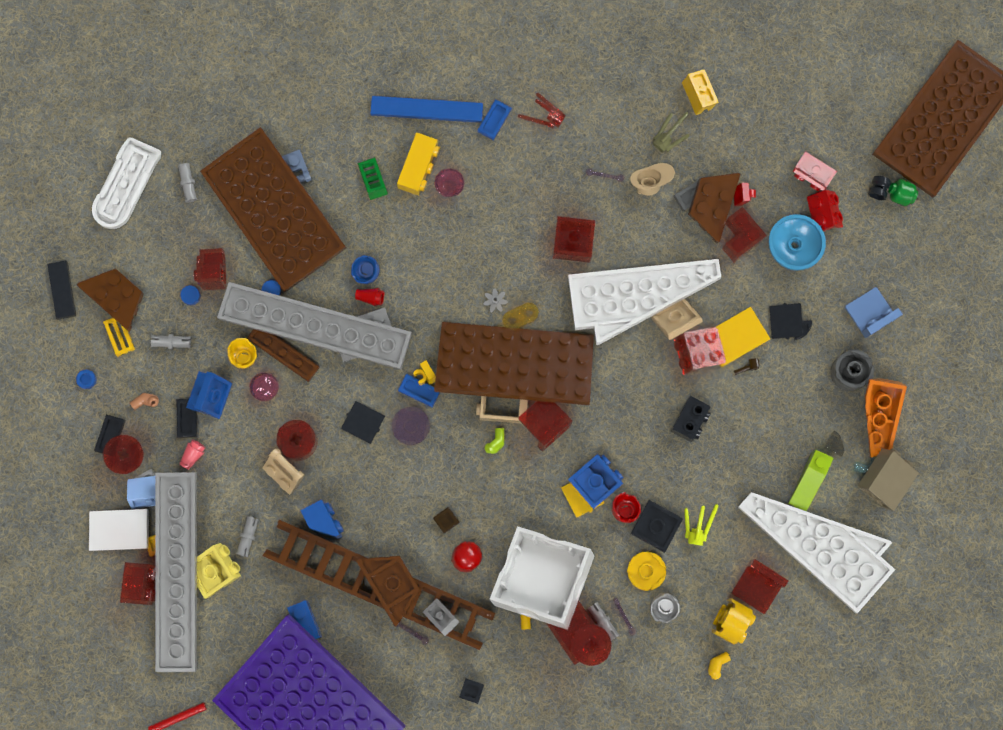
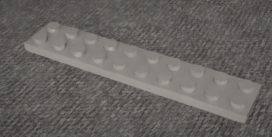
M231 282L228 283L217 316L219 320L399 370L402 369L412 336L410 331Z
M197 472L155 473V672H196Z

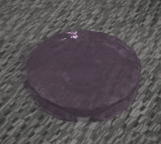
M406 407L394 416L392 431L400 443L417 445L427 438L430 431V422L427 415L421 409Z

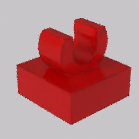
M740 183L735 190L734 206H742L750 202L751 198H756V190L749 189V183Z

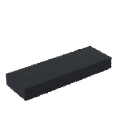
M65 260L47 264L56 319L75 317L76 310L68 262Z

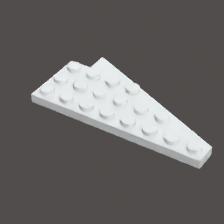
M719 259L568 275L575 330L594 328L596 345H600L720 280Z
M752 492L738 506L744 514L854 613H858L895 571L881 557L892 544L889 540Z

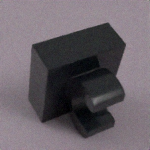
M465 678L459 698L478 704L484 684Z

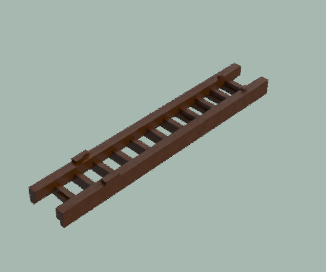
M278 521L277 528L290 534L280 555L266 549L263 554L264 557L384 609L374 590L372 595L360 590L365 577L362 570H360L354 586L342 582L351 560L356 562L358 559L368 558L286 522ZM297 537L308 541L299 562L288 559ZM315 545L325 548L317 570L306 566ZM333 552L343 556L335 578L324 574ZM413 578L420 591L403 617L441 633L428 617L424 618L413 613L422 591L435 596V599H443L454 604L451 609L453 616L458 606L472 612L463 634L451 630L446 636L480 650L483 643L467 635L469 631H472L476 621V614L492 621L495 613Z

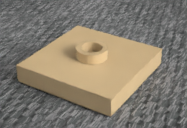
M686 299L651 316L652 320L669 340L703 322L701 316Z

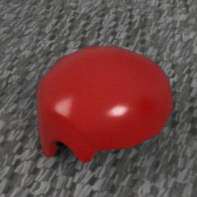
M622 492L613 500L611 512L618 521L631 523L638 519L641 513V504L634 495Z
M464 541L457 545L452 552L451 559L454 567L460 572H472L482 561L480 547L471 541Z

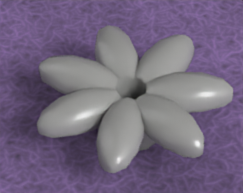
M494 288L492 295L485 293L486 298L489 300L485 301L483 305H491L490 312H493L495 308L502 312L501 304H508L507 300L502 299L505 292L498 294Z

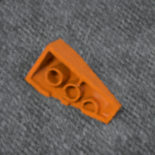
M881 378L869 379L865 407L871 458H876L882 448L888 450L893 448L907 386L899 381Z

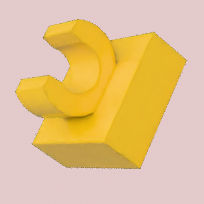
M427 360L420 363V369L413 372L414 377L417 375L423 376V379L419 380L418 384L423 385L426 380L429 385L434 383L436 376Z

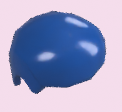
M367 255L356 258L351 267V275L360 284L374 282L380 272L378 262L373 257Z

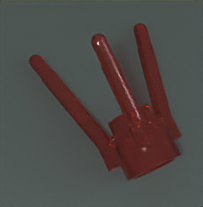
M536 93V96L540 100L536 99L535 102L550 112L547 117L550 121L547 122L518 114L519 118L546 125L552 129L554 126L559 128L566 116L539 93Z

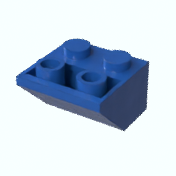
M321 499L300 510L309 528L313 531L339 539L343 537L341 533L344 532V529L338 520H334L332 515L335 512L329 502L326 503Z

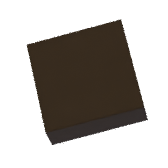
M449 507L433 517L444 534L460 523Z

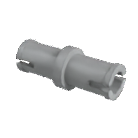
M179 164L180 186L183 187L185 202H194L197 200L194 188L195 180L192 179L190 164Z
M169 334V336L151 335V347H168V349L191 348V336H174L173 334Z
M247 516L243 533H240L239 536L241 539L236 555L248 558L252 541H255L254 534L259 519Z
M598 602L588 608V611L597 622L596 626L601 628L609 642L620 635L610 622L611 618L606 616Z

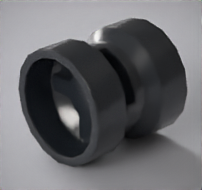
M874 176L872 180L873 186L869 189L868 196L881 201L886 200L888 195L887 189L890 188L892 181L884 176Z

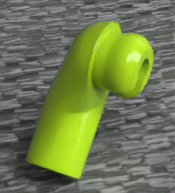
M495 428V439L485 444L484 449L486 453L495 454L503 448L504 428Z

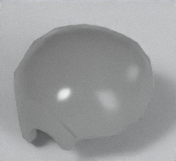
M660 593L652 599L650 613L655 621L668 623L674 620L680 613V603L674 595Z

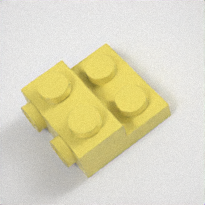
M221 543L213 545L197 557V587L205 599L241 577L239 573L240 566L236 562H232L229 557V548Z

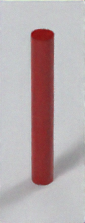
M205 703L198 704L148 727V730H162L207 710Z

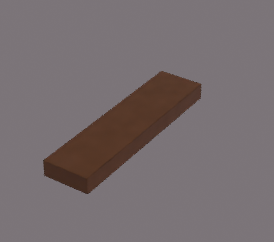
M253 329L247 337L250 342L308 383L320 368V366L276 335Z

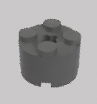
M850 350L841 354L831 366L832 381L837 387L845 391L859 390L868 384L869 379H872L874 375V365H872L870 357L860 350ZM851 367L853 368L854 374H852L851 370H849Z

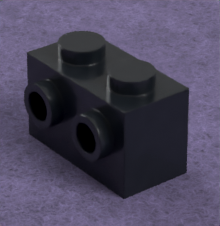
M689 396L671 432L689 442H692L694 438L698 440L702 433V429H700L702 423H706L711 415V412H709L711 406Z

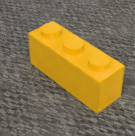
M416 132L397 182L398 189L418 196L421 191L424 192L427 185L426 176L431 174L434 166L432 163L433 157L437 158L440 150L437 139Z

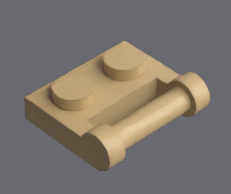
M275 448L269 454V458L263 466L266 473L289 495L296 490L305 476L281 455V451L278 448Z

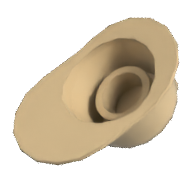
M658 163L635 171L631 175L630 181L637 188L638 194L650 196L656 194L661 186L669 183L674 178L675 170L667 163Z

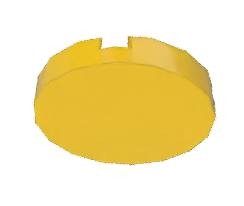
M638 553L628 563V579L637 589L644 591L654 590L661 586L665 580V563L655 553Z

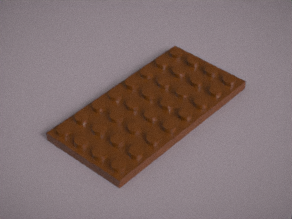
M957 40L872 155L934 198L1003 105V71Z
M261 127L200 171L284 292L290 290L347 248Z
M442 322L434 392L590 405L594 335Z

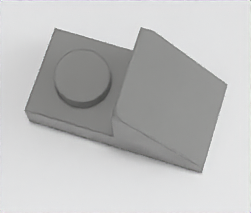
M435 599L423 611L444 636L459 623L438 599Z

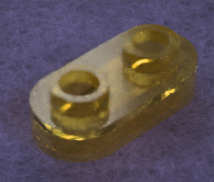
M525 303L504 314L502 319L503 326L507 329L515 330L528 325L538 318L539 310L535 304ZM530 310L533 314L532 316H527L525 312ZM513 318L516 322L509 324L508 320Z

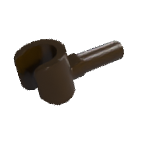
M749 359V366L734 370L735 375L749 370H758L760 367L759 359Z

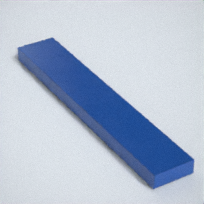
M372 96L370 114L371 116L482 123L483 103Z

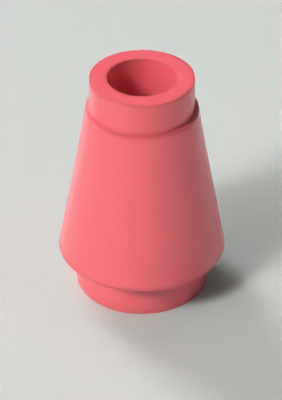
M192 439L187 444L179 464L189 470L205 453L204 449L206 447Z

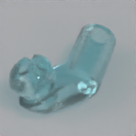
M873 457L868 464L855 462L853 471L866 474L876 457Z

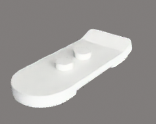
M127 138L120 148L116 161L92 205L93 217L101 226L107 229H117L127 223L156 164L161 159V151L134 138Z

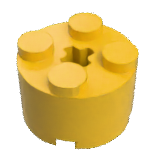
M728 598L726 600L729 602L728 605L723 604L714 619L713 624L716 625V628L712 629V633L732 644L738 642L742 644L747 636L745 632L754 623L756 615L753 614L752 609L732 598Z

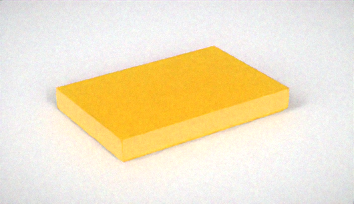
M751 307L701 335L721 368L770 340L769 335Z

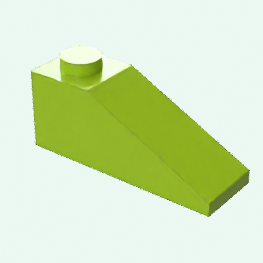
M818 450L811 452L790 498L789 505L807 512L830 468L833 457Z

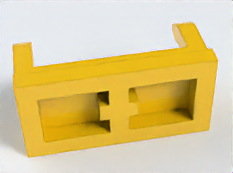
M705 69L690 73L683 80V87L695 115L701 114L706 109L709 111L719 103Z

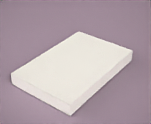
M149 509L89 511V551L148 549Z

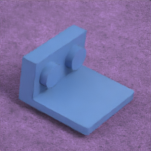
M876 287L845 306V309L865 339L903 315L899 308L892 311Z

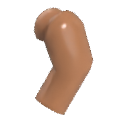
M142 393L132 400L130 405L134 410H137L142 405L156 407L159 399L154 394Z

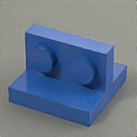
M199 371L186 408L220 419L232 383L214 373Z

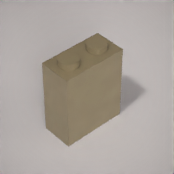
M882 448L857 487L881 507L895 511L919 472L913 468L914 465L911 462L900 457L901 453L897 450Z

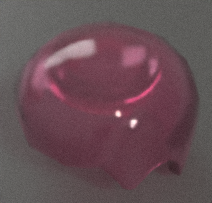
M451 168L441 170L436 175L434 182L436 191L445 197L459 195L464 189L465 184L463 175L458 170Z
M258 373L251 378L249 383L250 394L259 401H270L277 395L279 390L278 380L269 373Z

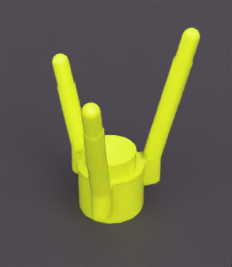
M715 504L704 532L701 530L705 506H701L697 529L692 528L691 532L688 508H685V538H688L689 544L703 546V541L706 542L707 534L718 509V504Z

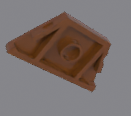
M740 173L704 177L698 180L688 215L699 224L703 231H706L713 238L714 242H720Z
M116 268L77 284L86 295L128 332L131 331L132 320L137 315L138 305L141 303L144 294Z
M400 556L356 560L395 627L398 626L420 591Z

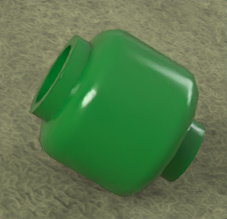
M904 179L891 183L888 189L890 200L901 206L913 204L918 196L915 184Z

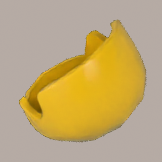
M236 338L231 341L227 348V356L230 363L239 369L249 368L257 358L256 347L247 338Z

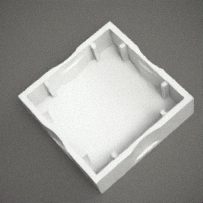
M517 526L508 550L506 563L499 573L490 601L494 606L568 630L594 559V554L589 548L567 541L554 540L544 534Z

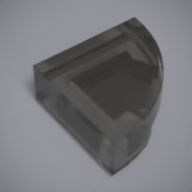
M833 431L824 448L840 457L844 453L843 441L841 436L836 431Z

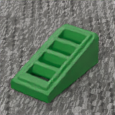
M376 158L357 163L370 200L388 195ZM371 166H374V167H375V168H373V169H371V170H368V171H365V172H364V169H365V168H368V167H371ZM377 173V175L366 178L368 175ZM376 180H379V181H380V182H377V183H374V184L369 185L370 182H373V181H376Z

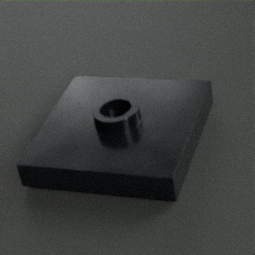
M648 500L630 534L665 553L683 518Z

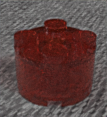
M291 420L278 429L276 442L281 453L287 458L303 461L311 457L315 452L318 438L316 432L308 423L302 420ZM297 436H298L300 439H302V440H299V444H298V445H297L295 442H293V441L295 440V437H297Z
M119 435L110 439L105 444L102 452L104 465L116 474H128L135 471L141 465L144 457L141 444L137 439L129 435ZM124 449L128 457L120 460L118 452H122Z
M597 625L581 626L573 633L570 639L572 655L578 662L584 665L595 666L601 664L608 658L611 652L612 644L609 634L605 629ZM589 639H592V642L596 644L592 651L585 647V643H589Z

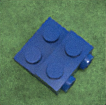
M599 454L594 456L568 479L593 509L624 484L622 482L624 477L617 469L613 471L609 467L611 462L604 454L602 456Z

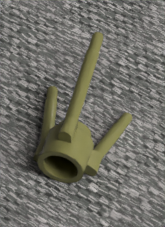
M685 112L667 133H663L673 116L672 113L668 115L652 142L660 152L663 153L665 150L669 152L673 147L690 136L686 134L675 142L670 143L672 141L670 135L688 116V112Z

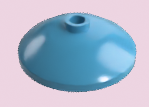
M794 214L783 217L773 226L769 234L768 245L772 257L778 264L790 270L800 271L811 268L822 258L826 247V239L822 228L816 221L804 215ZM796 243L798 248H793L791 244Z

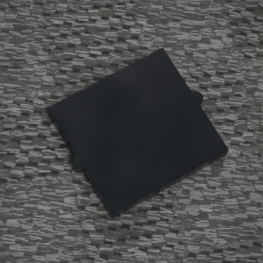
M784 303L783 305L769 306L772 339L786 338L789 340L792 337L804 336L801 303Z
M355 401L350 412L346 414L347 418L341 429L371 444L376 433L380 431L379 428L385 415Z

